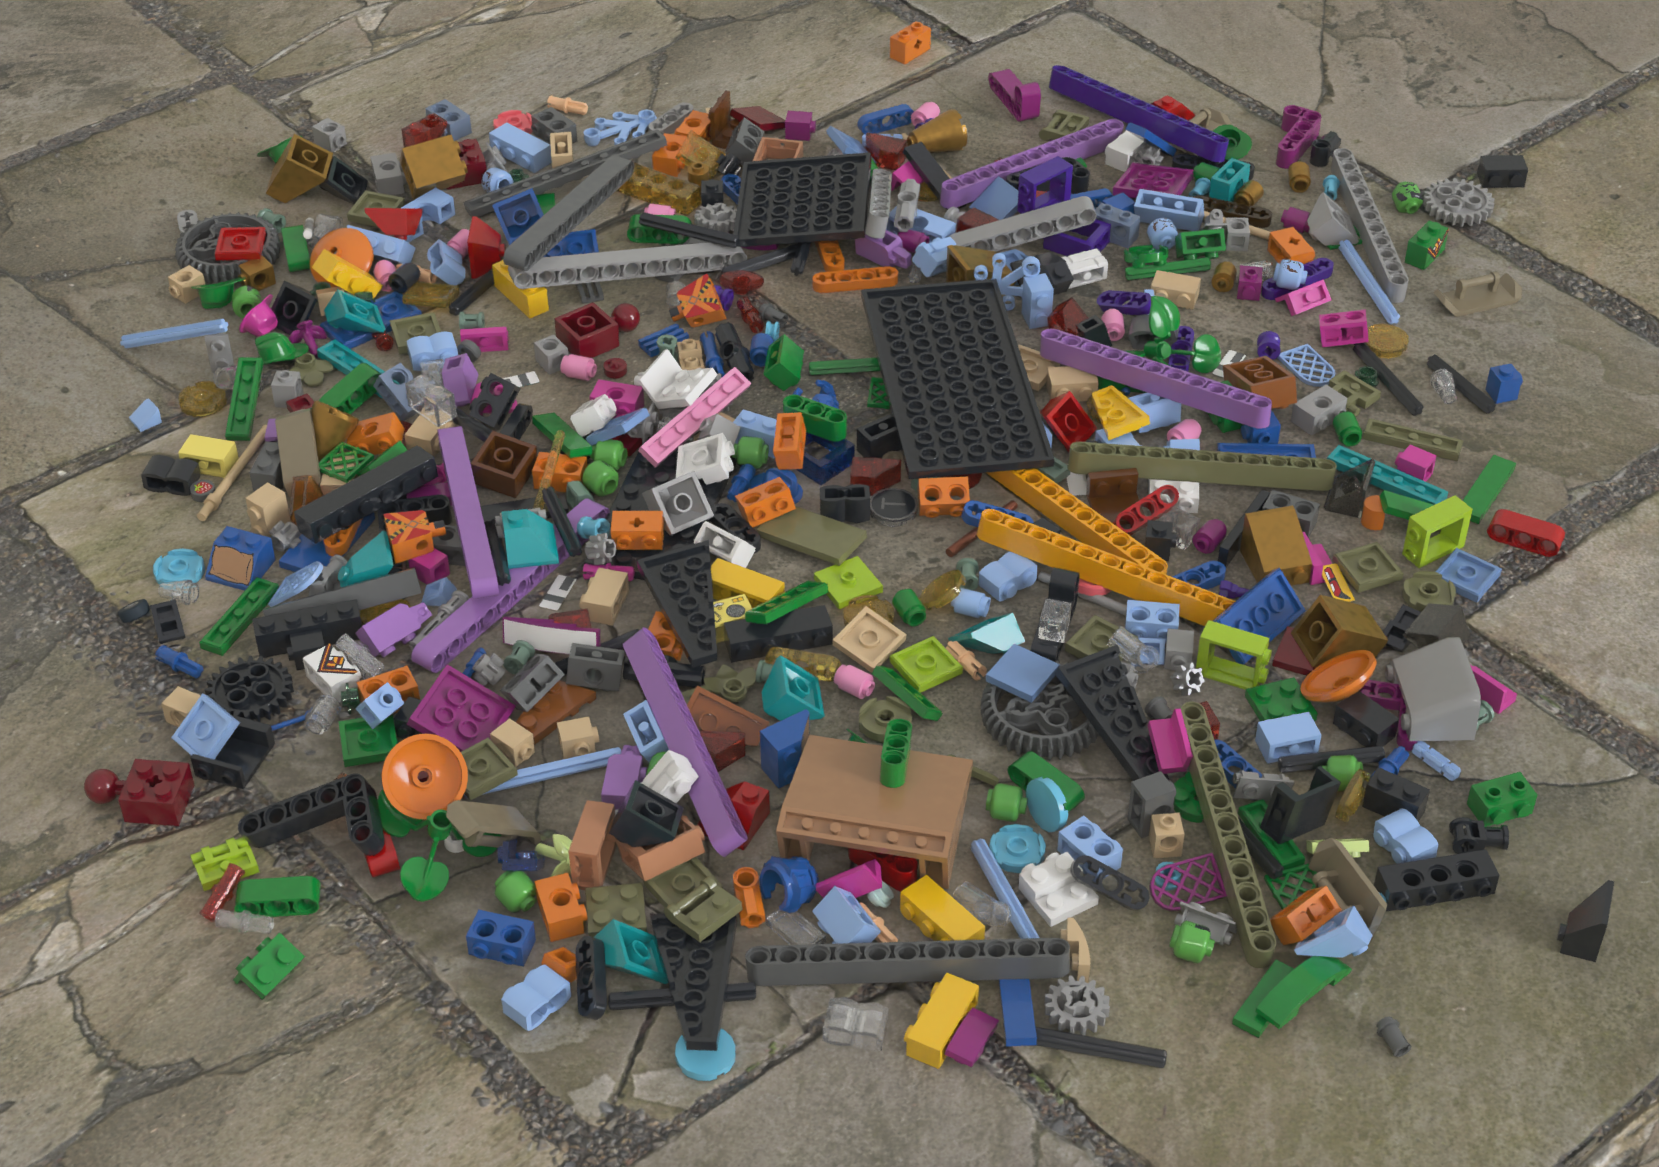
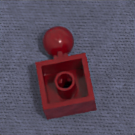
M465 139L458 142L460 147V153L458 154L460 160L465 161L468 172L465 175L464 181L446 188V190L482 184L481 180L487 169L486 161L477 139Z
M592 302L554 318L556 337L568 348L569 353L593 358L619 347V331L630 332L636 329L640 322V313L634 305L622 303L614 308L611 317H609Z
M135 759L126 780H119L118 776L111 770L97 769L91 772L85 779L84 791L86 796L97 804L110 803L120 795L118 801L124 822L179 826L195 784L189 763Z

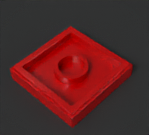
M265 227L221 228L215 250V259H261L266 236Z

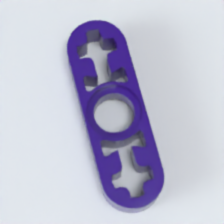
M1108 290L1098 296L1097 304L1102 312L1116 309L1121 314L1147 315L1150 313L1151 295L1143 292Z

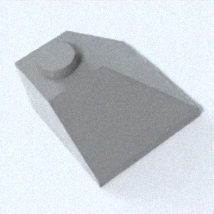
M1324 192L1320 194L1307 220L1310 236L1315 241L1319 240L1325 246L1340 245L1339 242L1341 240H1349L1351 244L1358 243L1359 240L1350 215Z
M695 471L642 493L649 511H663L664 530L669 535H673L714 516Z

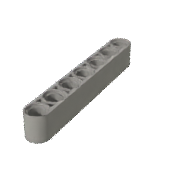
M884 169L873 170L869 187L865 234L873 238L885 237L889 219L892 173Z
M1081 196L957 232L949 237L955 241L956 246L996 252L1089 225L1095 221L1096 211L1092 200L1087 196Z

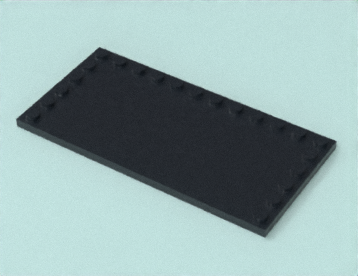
M996 279L861 289L865 314L909 479L1054 466L1055 459Z

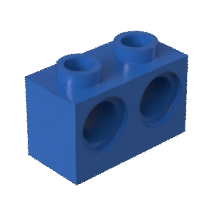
M478 910L466 935L469 955L480 959L487 958L508 965L514 964L524 967L536 941L534 921Z

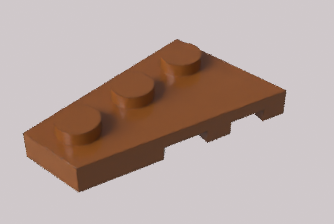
M559 680L528 712L523 711L516 723L531 732L534 744H537L557 729V722H561L568 716L573 717L586 702L590 704L596 700V691L577 685L566 684L565 681Z
M696 686L687 704L704 740L757 747L760 743V731L769 725V721L699 686Z

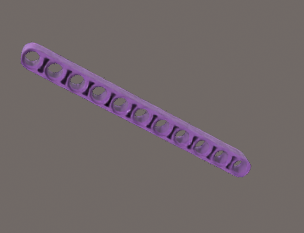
M1109 119L948 179L942 183L940 205L949 209L950 207L957 208L973 202L998 176L1006 181L1007 176L1011 173L1040 165L1057 156L1061 158L1070 157L1077 159L1081 157L1085 159L1104 152L1107 145L1123 133L1124 124L1120 120Z
M1045 329L1041 332L1040 355L1045 359L1250 427L1266 428L1270 424L1272 401L1267 397L1057 329Z
M462 426L437 429L472 598L479 599L498 596L499 589Z
M588 498L581 501L567 514L581 546L589 539L581 538L577 532V524L584 516L591 517L593 520L599 518L606 519L607 514L610 513L607 507ZM554 525L559 564L509 569L511 582L509 584L505 583L503 586L498 585V596L479 599L471 597L414 647L411 655L412 662L433 673H438L562 564L570 555L556 525Z
M643 627L623 643V648L669 750L685 756L699 776L692 784L688 793L712 846L721 856L726 857L748 840L747 834L658 641L647 628Z

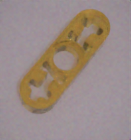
M781 647L770 648L765 658L767 664L773 665L780 655L798 665V661L805 662L809 667L798 666L816 676L819 680L828 682L834 681L835 673L841 666V662L834 656Z

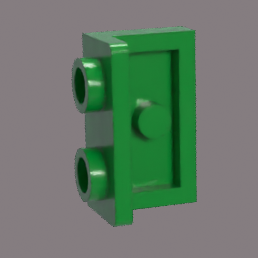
M280 932L273 939L266 937L256 948L259 953L253 959L247 956L235 968L239 973L233 981L238 984L242 980L262 1000L305 958Z

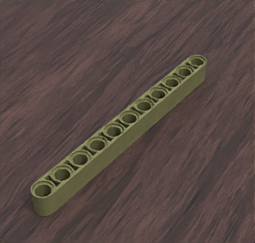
M1091 442L1072 443L1070 445L1067 465L1068 470L1075 474L1088 475L1090 472L1137 468L1138 478L1317 491L1332 489L1337 467L1336 463L1332 460L1323 458Z
M1189 701L1181 707L1193 754L1188 767L1232 915L1236 922L1245 958L1252 967L1262 969L1269 966L1272 961L1276 947V938L1205 709L1200 703Z

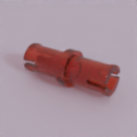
M743 297L745 303L740 298L737 301V308L741 312V318L749 325L753 333H758L755 327L761 332L764 328V323L759 318L757 308L752 306L749 298Z
M232 863L228 864L218 884L212 886V894L199 912L202 917L216 922L226 902L232 900L234 896L232 892L245 874L241 867Z

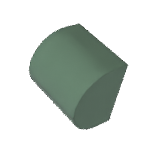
M580 481L567 482L566 501L571 509L586 498L594 501L593 496Z

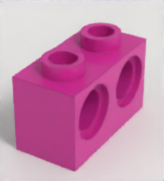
M1366 309L1319 315L1322 347L1369 342Z

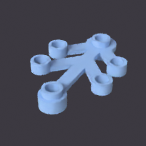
M642 110L638 115L615 112L613 113V120L605 118L595 119V128L584 130V141L588 146H596L599 144L600 139L620 133L614 139V145L627 141L626 139L632 128L638 127L637 131L632 133V138L644 135L647 128H649V124L657 119L652 110Z
M996 253L992 257V279L997 280L1001 295H1005L1003 301L1006 310H1012L1015 307V298L1013 296H1023V284L1020 287L1009 285L1024 275L1027 277L1037 276L1040 273V261L1033 256H1029L1023 260L1021 267L1001 279L1002 270L1006 265V257L1002 253ZM978 265L975 267V280H985L988 277L986 266Z

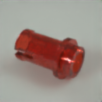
M386 330L384 333L372 332L373 334L371 335L376 341V347L380 351L386 352L392 349L394 340L386 333Z

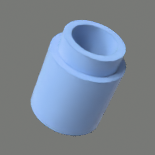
M960 588L958 592L954 591L951 606L954 607L955 613L975 618L980 616L986 617L991 598L986 597L985 593Z

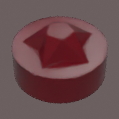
M611 358L604 362V374L607 377L618 379L626 375L627 363L625 360Z

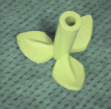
M553 834L554 847L542 843L536 845V854L560 861L551 877L564 873L571 874L569 848L572 841L567 836Z

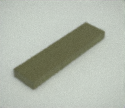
M1370 418L1362 438L1402 449L1413 445L1437 455L1436 457L1458 461L1463 446V440Z

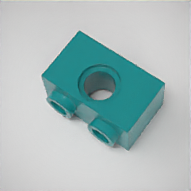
M1231 158L1211 177L1209 197L1232 202L1235 194L1249 180L1250 164Z

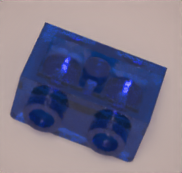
M516 838L503 841V846L498 847V864H502V870L538 871L544 868L545 856H537L536 850L516 852Z

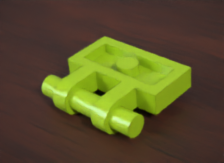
M232 837L226 839V843L212 848L206 846L200 848V852L190 855L204 891L259 873L256 859L248 841L244 837L238 839Z

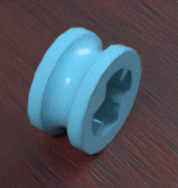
M767 321L765 334L770 335L776 341L779 338L780 324L779 322L772 324L771 321Z
M1173 862L1160 863L1156 867V871L1167 864H1173ZM1171 868L1163 870L1160 873L1166 874L1167 876ZM1174 870L1171 879L1180 883L1181 873ZM1156 876L1155 883L1161 888L1165 880ZM1168 882L1165 890H1174L1177 886Z

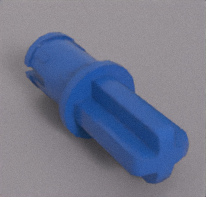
M742 465L738 474L732 478V485L727 495L729 500L737 502L735 496L749 489L750 481L756 473L752 465Z
M166 645L160 646L155 653L157 656L155 657L156 660L169 665L175 672L182 671L194 678H199L204 671L203 666L188 659L186 653L176 652Z
M1403 746L1395 748L1387 758L1380 760L1379 768L1398 775L1399 768L1409 758V752ZM1375 771L1372 773V775L1368 777L1369 780L1371 779Z

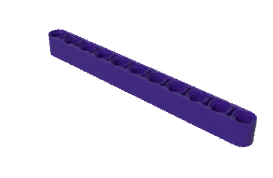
M1052 66L1049 82L1050 89L1125 123L1131 122L1143 127L1159 138L1213 162L1225 161L1229 142L1228 138L1068 67Z

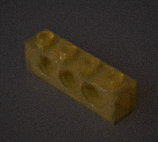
M634 163V171L630 179L616 190L651 204L671 206V208L676 209V213L688 216L701 204L699 185Z

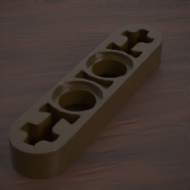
M1197 195L1192 197L1203 199L1204 211L1211 212L1213 209H1222L1221 211L1225 218H1248L1249 225L1258 228H1267L1271 225L1272 212L1266 208Z

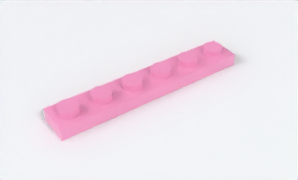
M734 367L697 398L691 406L684 409L645 442L638 451L656 468L677 450L678 446L684 444L699 431L700 425L705 418L719 414L747 390L751 382Z

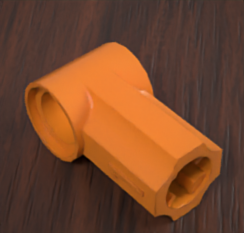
M739 868L733 874L734 897L742 902L743 910L739 912L740 923L748 928L759 927L761 923L766 922L759 887V875L753 868Z

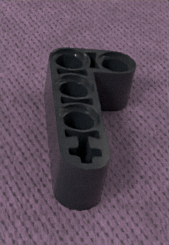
M1063 157L1062 159L1073 165L1071 193L1087 192L1090 171L1077 160ZM1034 167L1009 174L1006 182L1019 190V175ZM1050 180L1038 185L1036 190L1048 192Z
M1055 567L1050 577L1048 599L1030 650L1042 657L1049 658L1053 662L1059 659L1076 608L1080 577L1079 572Z

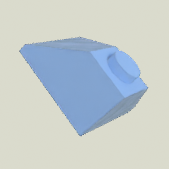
M1353 905L1336 914L1306 939L1298 942L1294 951L1297 955L1343 958L1351 953L1353 956H1357L1368 949L1372 934Z

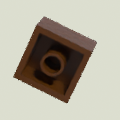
M492 431L470 463L475 484L516 498L532 474V469L537 459V446Z

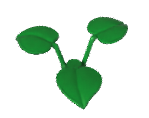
M1151 296L1149 328L1151 333L1158 338L1145 344L1144 352L1146 358L1168 365L1162 360H1165L1170 354L1194 356L1192 366L1197 372L1210 373L1214 371L1221 360V350L1217 340L1212 335L1203 334L1195 340L1194 351L1172 350L1171 346L1163 340L1171 336L1170 331L1178 329L1180 325L1179 310L1169 299Z
M381 790L379 793L378 806L382 828L386 833L400 838L405 837L411 829L418 831L428 825V835L433 839L428 860L419 856L412 857L405 861L400 871L401 883L413 900L418 902L431 900L441 894L446 888L449 880L448 868L441 862H433L438 842L448 838L450 831H452L456 840H462V848L472 856L486 857L498 849L497 847L467 846L465 838L457 832L446 817V810H436L423 821V819H416L402 814L391 805L384 790ZM484 832L483 835L501 836L502 834Z

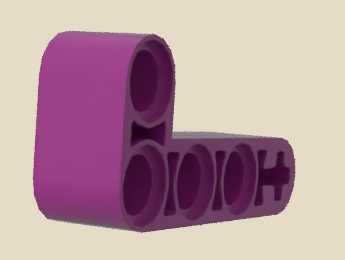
M1010 69L989 73L988 82L990 88L1018 122L1039 117L1041 90L1037 82L1022 84Z
M1296 105L1284 107L1281 128L1288 133L1278 145L1276 165L1278 167L1288 169L1291 164L1298 162L1312 142L1318 137L1322 118L1319 112Z

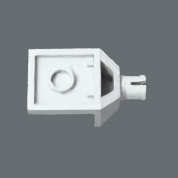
M665 349L645 372H639L635 376L634 384L642 386L658 409L686 407L694 403L714 380L717 373L713 368L682 370L668 349Z

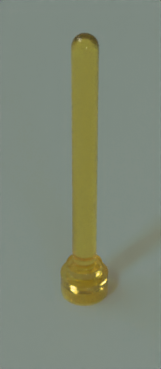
M558 430L555 434L533 509L540 507V510H543L545 502L542 497V490L550 487L565 438V433L562 430Z

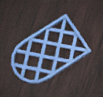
M1308 343L1282 352L1277 357L1296 377L1307 385L1322 387L1329 385V380L1335 377L1334 368ZM1294 354L1303 355L1302 359L1295 358ZM1305 357H1314V360H1306ZM1292 361L1301 362V364L1295 365L1292 364ZM1309 363L1312 364V367H1305L1303 364ZM1315 365L1324 366L1323 370L1316 369L1314 367ZM1308 370L1310 374H1304L1301 371ZM1313 372L1322 373L1321 376L1312 375ZM1324 374L1332 375V377L1326 378ZM1311 378L1320 380V382L1311 381Z
M316 561L285 577L268 605L270 607L275 606L305 590L319 576L323 565Z

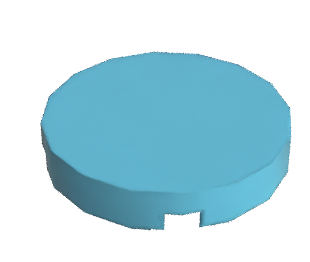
M190 549L171 550L163 558L162 555L157 558L153 565L155 580L159 585L169 589H181L194 585L205 573V564L202 556L200 557L196 551Z
M1038 777L1031 780L1027 785L1026 798H1028L1027 805L1033 819L1041 829L1047 832H1055L1062 829L1067 824L1068 810L1064 811L1063 804L1066 801L1061 789L1049 778L1043 779Z
M1012 824L1000 828L999 832L991 836L989 848L1001 869L1007 872L1021 873L1026 865L1033 863L1037 866L1043 862L1046 844L1043 836L1040 833L1033 832V828L1027 825Z
M724 1029L720 1030L717 1051L687 1050L683 1035H681L676 1043L675 1060L677 1065H679L687 1077L697 1081L717 1079L718 1075L722 1073L725 1075L729 1072L735 1063V1043Z

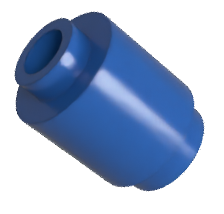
M758 333L751 339L750 359L756 366H765L768 347L774 342L773 338L768 334Z

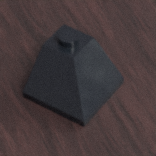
M333 156L327 177L319 186L333 196L354 205L365 192L368 180Z
M1052 252L1033 256L1040 261L1039 274L1046 273L1054 289L1053 295L1067 292L1074 278L1066 261ZM1024 259L1011 262L1010 267L1012 271L1021 267ZM1024 276L1017 280L1019 286L1023 284Z
M284 281L271 308L278 321L276 328L288 335H291L295 330H301L296 326L309 319L318 300L317 295L300 286Z
M635 780L614 817L609 834L613 835L618 841L627 843L632 847L672 842L676 836L684 807Z
M1608 880L1569 913L1566 924L1560 923L1557 940L1562 941L1561 954L1596 962L1608 925L1615 881Z

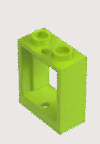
M1454 495L1410 516L1402 555L1415 566L1421 568L1452 553L1456 548L1464 547L1473 509ZM1441 529L1440 534L1430 538L1431 533Z
M1208 620L1200 636L1196 668H1202L1201 673L1205 678L1244 690L1259 686L1260 683L1265 684L1269 672L1265 665H1268L1272 650L1268 649L1270 638ZM1215 645L1257 657L1255 668L1214 656Z

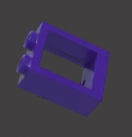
M1057 156L1020 174L1017 211L1022 214L1070 200L1073 165ZM1050 180L1049 191L1036 197V187Z
M1095 219L1089 225L1069 230L1089 237L1086 241L1064 233H1058L1042 238L1044 239L1043 248L1067 257L1093 249H1098L1101 252L1110 242L1111 224Z

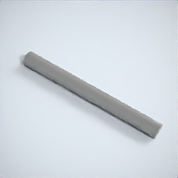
M1041 571L1038 580L1049 584L1051 574ZM1078 592V597L1126 616L1127 605L1103 595L1088 596Z

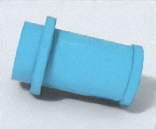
M1329 175L1323 180L1324 193L1331 199L1333 196V199L1336 200L1340 181L1335 175Z
M1207 178L1198 179L1189 196H1204L1206 193H1209L1210 180Z

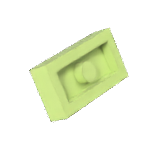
M1363 838L1336 839L1343 844L1352 858L1361 857V852H1369V840ZM1306 840L1307 852L1313 854L1318 843L1323 840Z

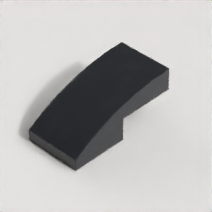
M176 599L150 605L160 644L186 638Z
M1403 604L1394 620L1390 619L1383 631L1389 640L1386 646L1403 652L1422 628L1427 619V614Z

